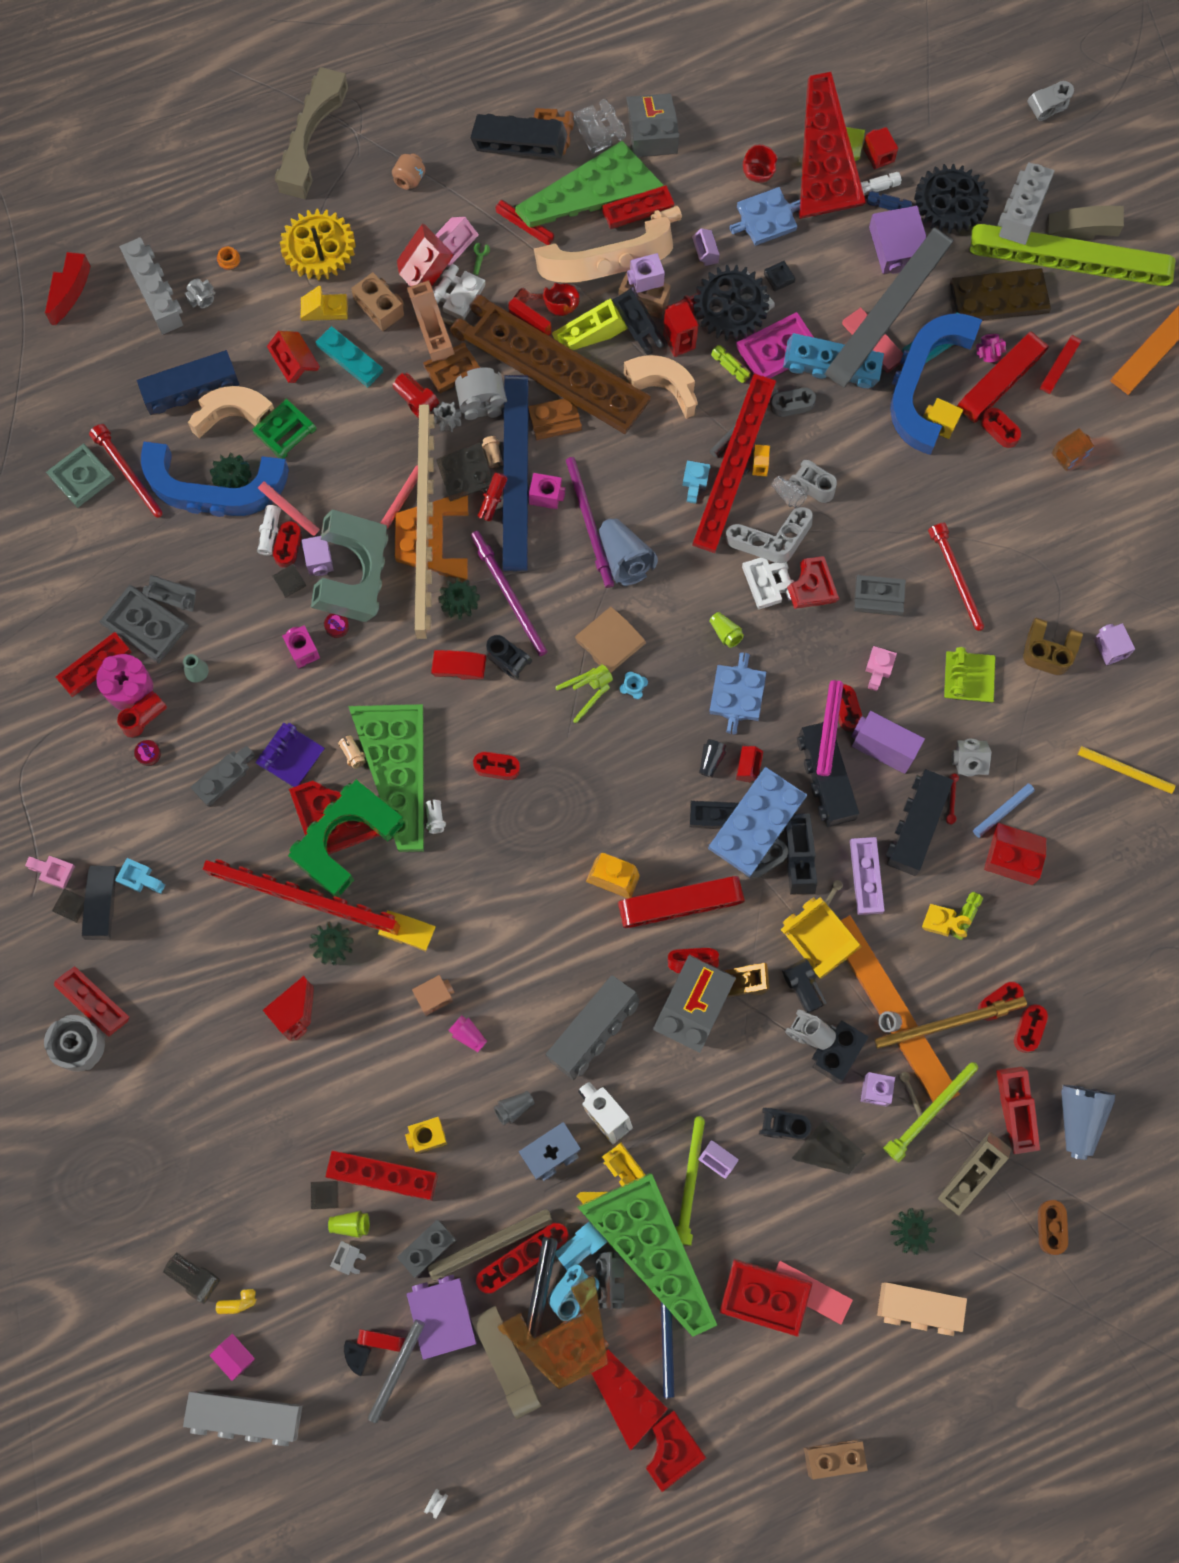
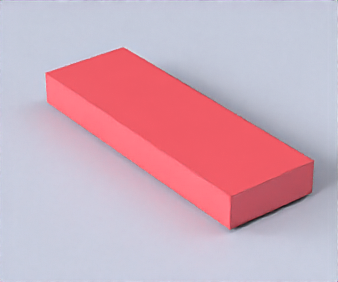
M860 307L845 318L842 325L853 335L867 317V313ZM886 334L873 349V351L884 353L882 368L886 373L900 364L903 352Z
M779 1261L775 1271L813 1283L807 1307L841 1325L853 1300Z

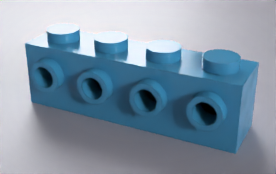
M793 333L787 342L783 367L788 368L793 373L806 372L811 373L816 378H826L827 376L824 375L826 370L845 344ZM872 351L849 382L856 383L861 388L874 387L880 380L884 353Z

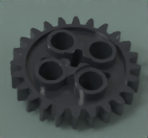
M943 164L941 170L935 166L933 173L927 171L925 177H921L919 184H917L914 196L915 206L918 207L920 216L925 215L923 223L931 221L930 228L932 229L937 225L941 232L944 228H947L948 234H951L952 229H955L960 234L962 227L969 231L971 225L976 226L978 221H982L988 208L990 198L987 197L989 190L983 189L985 181L978 182L979 174L974 177L971 176L972 169L964 172L963 165L959 170L956 169L955 164H952L951 169H948Z
M726 265L724 272L719 267H717L716 275L708 272L709 281L704 278L701 279L703 287L697 286L696 288L699 295H694V302H696L694 304V311L698 312L696 314L697 320L703 319L701 327L708 326V334L716 331L717 339L721 334H725V341H728L729 336L733 335L735 341H737L738 334H742L744 338H747L748 330L754 334V325L762 327L761 319L767 318L765 311L769 310V304L766 302L769 301L770 296L765 294L767 286H761L763 279L758 278L755 280V271L748 275L747 267L741 272L738 265H736L734 270L730 271V267ZM727 285L731 289L729 291H722L720 287ZM744 294H750L753 297L751 299L746 300L743 299L741 296ZM714 306H719L722 308V310L719 312H713L711 308ZM736 314H740L744 318L741 320H734L732 317Z

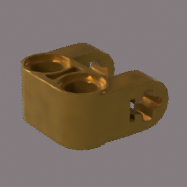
M1035 617L1026 640L1023 654L1024 662L1032 668L1054 675H1062L1067 672L1076 658L1083 632L1070 629L1064 645H1059L1043 639L1047 621ZM1032 650L1039 651L1042 657L1034 655ZM1056 657L1062 658L1065 664L1058 663Z

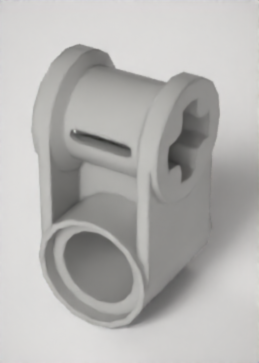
M1060 81L1045 89L1034 92L1028 98L1027 103L1038 121H1043L1067 109L1069 99L1074 93L1073 85L1067 81Z
M803 460L799 471L789 479L796 489L805 492L821 503L830 502L835 495L836 478L810 460ZM821 486H827V487H829L830 489H829V490H824V489H821L820 487H821Z
M799 1009L796 1012L797 1017L792 1026L785 1031L789 1037L797 1042L822 1050L829 1048L836 1038L835 1031L819 1017Z

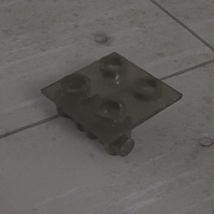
M480 442L436 459L450 502L477 491L481 492L482 495L488 491L492 475Z

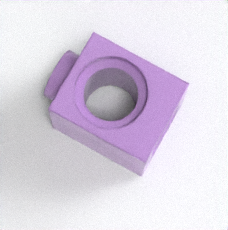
M658 253L630 260V270L627 271L630 285L634 284L637 293L664 286L665 273Z
M321 536L303 539V550L309 574L323 576L328 572L334 571L328 542L321 540Z
M1123 623L1117 626L1109 624L1099 630L1100 633L1094 639L1106 666L1128 658L1135 650Z
M867 1073L863 1080L860 1102L885 1107L892 1103L895 1077Z

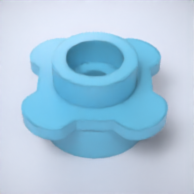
M627 672L624 684L620 685V692L622 694H630L634 699H640L643 696V688L648 685V680L639 674Z

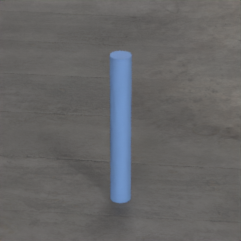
M1029 783L978 825L973 830L974 834L979 838L1031 795L1035 791L1033 786Z

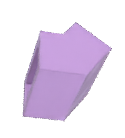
M701 228L692 236L699 260L704 263V266L716 264L719 262V252L712 231Z
M711 1140L698 1160L726 1179L739 1159Z

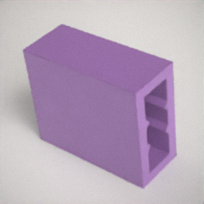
M907 207L872 215L869 228L882 273H899L926 239L918 207Z
M872 711L869 712L867 718L863 716L860 718L851 736L855 739L852 745L853 748L904 774L914 761L925 738Z
M454 1275L439 1278V1284L428 1287L427 1282L412 1286L413 1292L407 1293L413 1322L415 1319H418L425 1323L418 1338L423 1360L477 1344L461 1278L455 1279Z

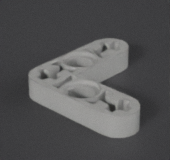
M799 507L794 509L776 536L744 525L734 524L726 530V541L732 548L776 563H785L792 557L810 530L813 515L808 508ZM793 532L796 533L797 536L789 538L785 536V534ZM756 541H762L765 543L762 546L753 545V543Z

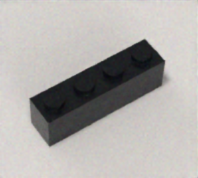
M477 114L470 138L476 151L561 159L568 134L563 121L556 119L543 120L534 117L519 118L512 115Z
M822 722L802 727L797 737V744L800 751L804 750L806 757L804 767L806 773L811 774L813 783H811L813 796L819 799L820 806H818L820 819L826 822L827 827L855 821L860 813L837 740H835L830 775L820 776L817 774L824 723Z
M927 769L923 771L921 776L916 775L911 789L915 790L912 798H907L903 811L907 812L904 821L899 820L894 834L898 835L895 843H890L886 856L889 857L888 866L913 876L919 873L953 779Z

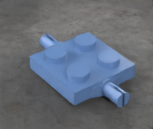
M780 187L739 201L737 208L741 215V222L730 225L732 235L745 230L750 235L754 246L797 230L793 212L800 210V200L789 204L785 200Z
M743 652L739 654L738 666L717 665L710 714L720 715L729 719L726 730L729 734H731V729L732 734H737L738 721L745 719L759 721L766 672L747 668L750 657L748 653H745V658Z

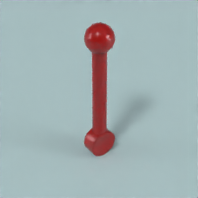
M952 773L949 776L950 779H953L949 815L946 817V822L950 825L954 824L957 820L954 815L956 782H958L959 776L956 773Z

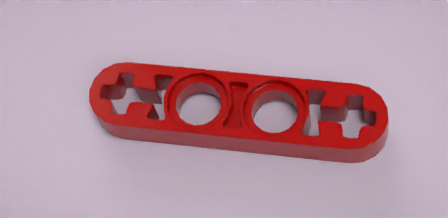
M553 1223L483 1269L476 1278L477 1287L484 1293L497 1291L538 1263L539 1257L532 1259L526 1253V1248L530 1243H538L542 1246V1241L539 1239L541 1235L550 1237L552 1235L551 1229L555 1228L557 1231L562 1229L564 1234L561 1236L562 1241L557 1243L556 1250H558L568 1240L567 1228L560 1223ZM515 1258L518 1261L519 1269L516 1273L509 1274L504 1270L506 1259ZM499 1265L500 1272L507 1279L501 1282V1278L498 1277L493 1281V1288L490 1289L489 1286L483 1287L481 1284L484 1281L483 1275L486 1273L489 1276L494 1275L497 1271L493 1268Z

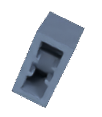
M563 1122L520 1150L519 1154L535 1179L542 1178L545 1181L557 1173L555 1168L562 1163L568 1166L579 1158L577 1153L581 1151V1148ZM548 1147L552 1150L558 1149L555 1160H552L551 1157L545 1159L544 1156L547 1154L546 1149Z

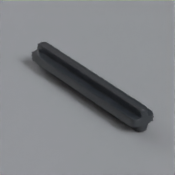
M544 1237L542 1241L523 1343L531 1347L538 1345L558 1243L557 1239L552 1237Z

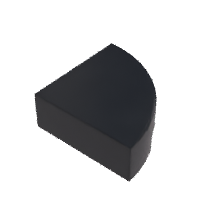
M346 1340L344 1344L346 1362L355 1374L362 1376L372 1349Z

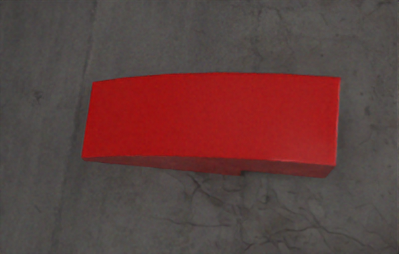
M67 252L63 272H53L45 314L51 325H57L67 315L83 291L91 268L85 254Z
M1022 1066L996 1070L1005 1124L1013 1154L1040 1151L1034 1098L1031 1097L1028 1070Z

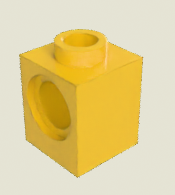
M937 398L933 406L928 405L923 418L941 425L939 435L949 439L963 409Z
M439 1117L408 1126L409 1133L405 1134L409 1150L414 1148L417 1154L447 1145ZM424 1129L431 1130L432 1139L428 1143H420L418 1140L419 1133Z

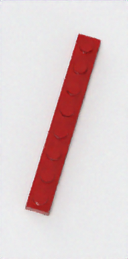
M754 373L692 546L712 553L716 552L776 380Z
M215 859V862L206 860L202 868L209 876L393 935H398L401 927L397 920H395L396 917L389 913L381 912L378 915L372 913V909L364 905L357 904L356 907L347 905L348 902L339 897H333L332 900L323 897L324 894L317 890L309 889V892L299 890V885L287 881L285 885L280 884L272 876L262 874L261 877L252 875L253 871L244 867H239L236 870L230 868L229 863L219 859Z

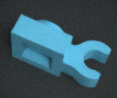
M687 461L682 485L689 487L687 502L696 504L698 490H706L710 464Z
M129 858L126 859L115 880L117 883L141 892L143 886L161 894L165 887L162 881L149 876L152 869Z

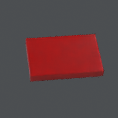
M734 1259L719 1313L798 1337L813 1283Z

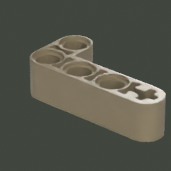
M493 1306L472 1317V1323L502 1385L507 1402L516 1420L542 1407L540 1398L497 1307Z

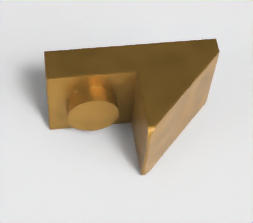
M767 963L723 970L736 977L727 997L745 994L762 995L769 990Z

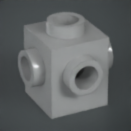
M976 739L957 740L956 750H952L951 754L952 765L956 766L958 774L965 776L989 775L992 752L987 741H978Z

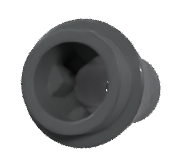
M525 1091L498 1101V1105L494 1106V1111L503 1125L507 1123L512 1124L535 1103L530 1093Z

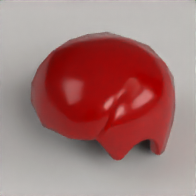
M754 145L747 151L744 157L743 173L750 181L756 183L767 182L776 171L777 155L766 145Z
M555 282L551 289L545 287L543 292L546 307L549 312L557 316H565L572 313L580 302L579 292L575 286L568 283L559 284Z

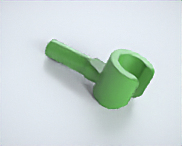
M480 243L474 245V252L477 255L473 271L474 275L479 274L483 257L487 256L490 252V247L487 244L483 253L479 251Z

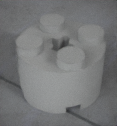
M476 368L467 371L468 376L462 378L460 375L456 379L455 386L460 411L464 414L465 419L473 420L483 416L494 418L502 414L501 410L504 408V402H507L502 375L499 371L496 374L492 368Z
M68 1015L51 1024L45 1034L44 1047L54 1064L69 1071L80 1072L92 1069L100 1060L105 1048V1036L93 1022L78 1015ZM78 1041L77 1046H71V1043Z

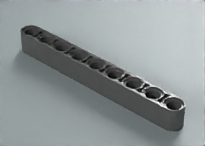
M935 227L932 229L830 364L824 375L841 387H846L953 243V239Z

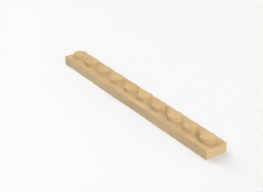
M419 405L415 633L417 639H427V630H431V615H427V607H432V594L428 592V584H432V569H428V562L432 561L433 552L432 547H428V539H433V525L429 524V517H433V502H429V494L434 493L433 480H429L430 472H434V458H430V450H434V436H430V429L435 428V416L430 414L429 405Z

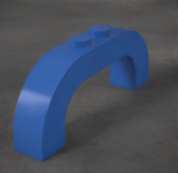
M965 314L940 316L927 323L917 333L909 351L904 350L900 364L904 365L901 372L896 371L892 385L896 387L891 399L890 412L895 430L914 449L931 455L942 427L939 424L922 418L916 412L913 405V394L929 353L934 348L943 344H955L971 350L982 319Z
M143 442L141 452L143 473L157 497L172 507L187 510L194 514L206 512L217 517H223L224 515L246 516L260 512L267 505H271L273 501L262 493L258 487L265 481L278 494H281L286 485L289 472L286 459L262 456L256 478L244 487L226 488L177 481L169 475L172 453L167 444Z

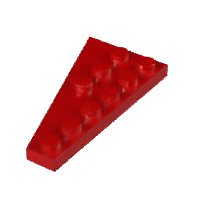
M832 72L810 75L807 82L799 219L860 207L866 203Z

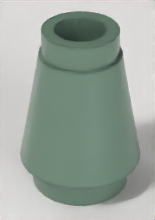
M194 654L185 656L183 660L185 677L191 682L203 681L209 673L207 663Z

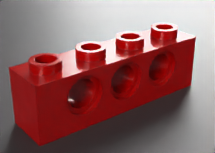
M331 1151L325 1177L331 1180L433 1201L438 1174Z

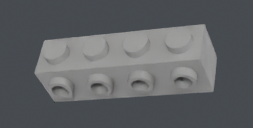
M1028 162L1025 171L1020 170L1016 184L1013 186L1010 198H1008L998 226L1002 227L999 237L1026 245L1055 170Z
M140 237L119 246L161 334L163 335L183 326L179 316L183 311L177 299L172 301L170 295H173V291L168 281H162L161 277L164 276V273L159 263H153L152 259L155 258V255L150 245L145 246Z
M191 1391L188 1395L183 1427L191 1428L190 1433L207 1435V1430L218 1432L217 1437L234 1439V1435L238 1434L245 1435V1441L261 1442L262 1438L273 1439L272 1444L289 1446V1441L294 1442L297 1440L303 1405Z

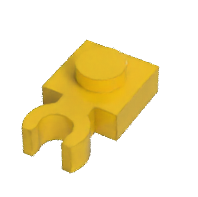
M930 904L922 928L925 931L947 937L950 930H953L959 937H967L966 931L960 930L959 927L962 924L971 925L972 922L967 916L955 918L957 914L955 910Z

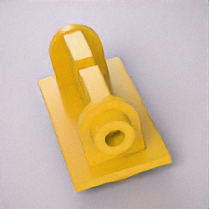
M619 1143L615 1148L602 1156L605 1161L603 1164L608 1167L614 1177L620 1176L621 1180L619 1183L621 1186L645 1176V1173L622 1143Z

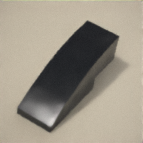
M794 814L785 827L790 895L816 894V855L810 814Z
M116 866L89 867L82 922V937L84 940H111Z

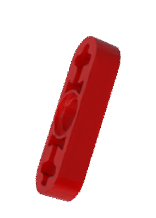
M1071 335L1043 381L1040 390L1049 395L1051 394L1081 344L1082 339Z

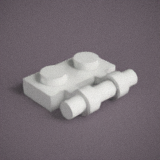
M451 264L449 269L445 270L441 275L442 280L438 286L433 288V293L437 304L439 301L445 303L443 305V312L457 319L465 320L471 310L469 305L484 289L485 280L467 271H464L460 278L456 276L459 268ZM449 285L455 287L451 294L446 292Z
M758 558L743 563L742 568L758 610L781 603L782 597L780 593H786L788 600H791L787 586L793 583L794 580H791L787 570L789 567L787 562L769 564L767 559ZM774 573L779 575L781 583L776 584L773 576Z

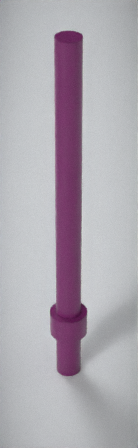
M569 457L566 459V464L595 553V565L597 571L601 573L605 588H611L614 586L610 566L602 547L575 458Z
M479 531L473 532L470 536L478 548V555L489 567L539 657L545 655L548 651L493 557L495 554L492 548L485 543Z

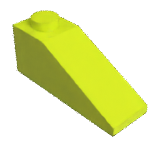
M610 298L552 332V335L556 341L572 350H576L611 339L627 330L628 327Z

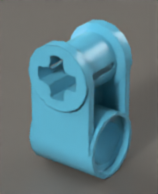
M574 1265L568 1269L565 1276L549 1293L548 1304L561 1320H573L585 1304L596 1294L599 1288V1281L595 1277H589L584 1273V1269L580 1265Z

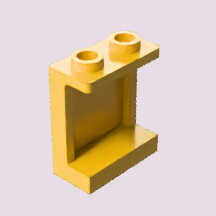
M813 897L802 906L804 911L797 916L792 914L783 921L784 927L781 931L789 938L802 956L808 960L818 977L823 979L862 946L821 897L817 900Z

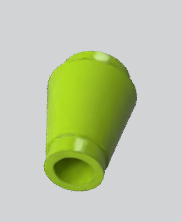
M721 612L715 613L710 618L709 622L712 624L723 645L732 648L742 641L744 637L742 628Z
M361 1210L329 1218L328 1230L330 1233L361 1238L362 1235H368L369 1215L368 1213H362Z

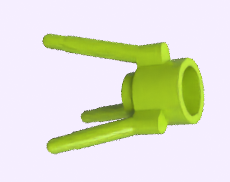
M602 664L555 687L556 690H560L573 685V689L576 690L589 683L593 689L599 688L596 694L574 718V723H577L599 697L610 689L608 683L613 681L610 671Z

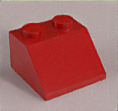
M422 224L397 260L399 275L410 286L429 281L432 287L454 254L425 224Z
M997 823L984 870L1033 886L1040 879L1044 866L1046 838Z
M303 976L263 1009V1012L289 1041L292 1039L298 1040L308 1031L307 1027L311 1024L314 987Z

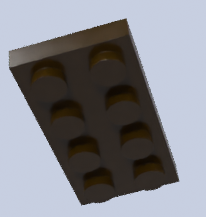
M1042 268L955 277L950 282L956 313L970 315L982 319V321L1047 314L1051 310Z

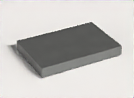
M132 585L126 588L99 621L102 626L113 633L116 632L121 639L158 664L189 627L185 621L154 600L147 599L146 595H143L142 592Z

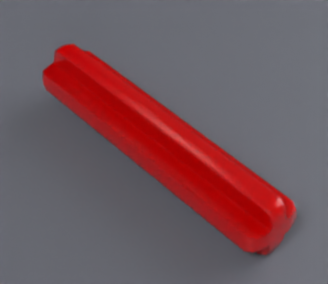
M504 200L498 202L495 207L498 214L544 244L550 245L555 238L553 232L542 225L529 228L515 212V207Z

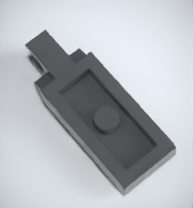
M247 745L237 754L233 751L190 788L209 807L246 775L245 772L249 769L247 764L256 756Z

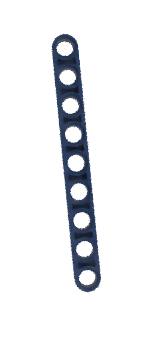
M504 375V389L507 402H504L503 475L507 477V482L503 489V571H528V375Z

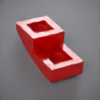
M434 650L431 674L435 677L458 676L461 680L484 679L487 656L474 652Z

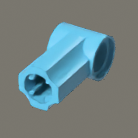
M590 1221L575 1233L576 1236L555 1253L567 1271L570 1267L581 1263L589 1254H594L608 1242Z

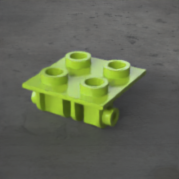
M957 647L955 652L946 651L944 698L993 703L995 656L967 653L964 647Z

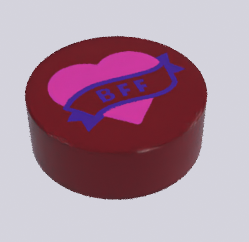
M331 613L324 620V628L329 636L341 638L349 631V622L347 617Z
M143 740L136 745L134 756L140 764L152 766L159 761L161 750L154 741Z

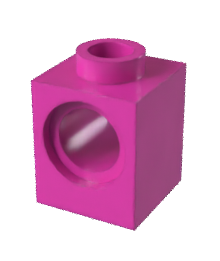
M533 473L529 491V505L558 509L559 501H564L566 487H562V478ZM546 489H550L553 491V493L545 494L543 493V491Z
M305 625L293 627L285 635H282L298 669L320 659L319 653ZM298 642H306L304 647L295 648Z

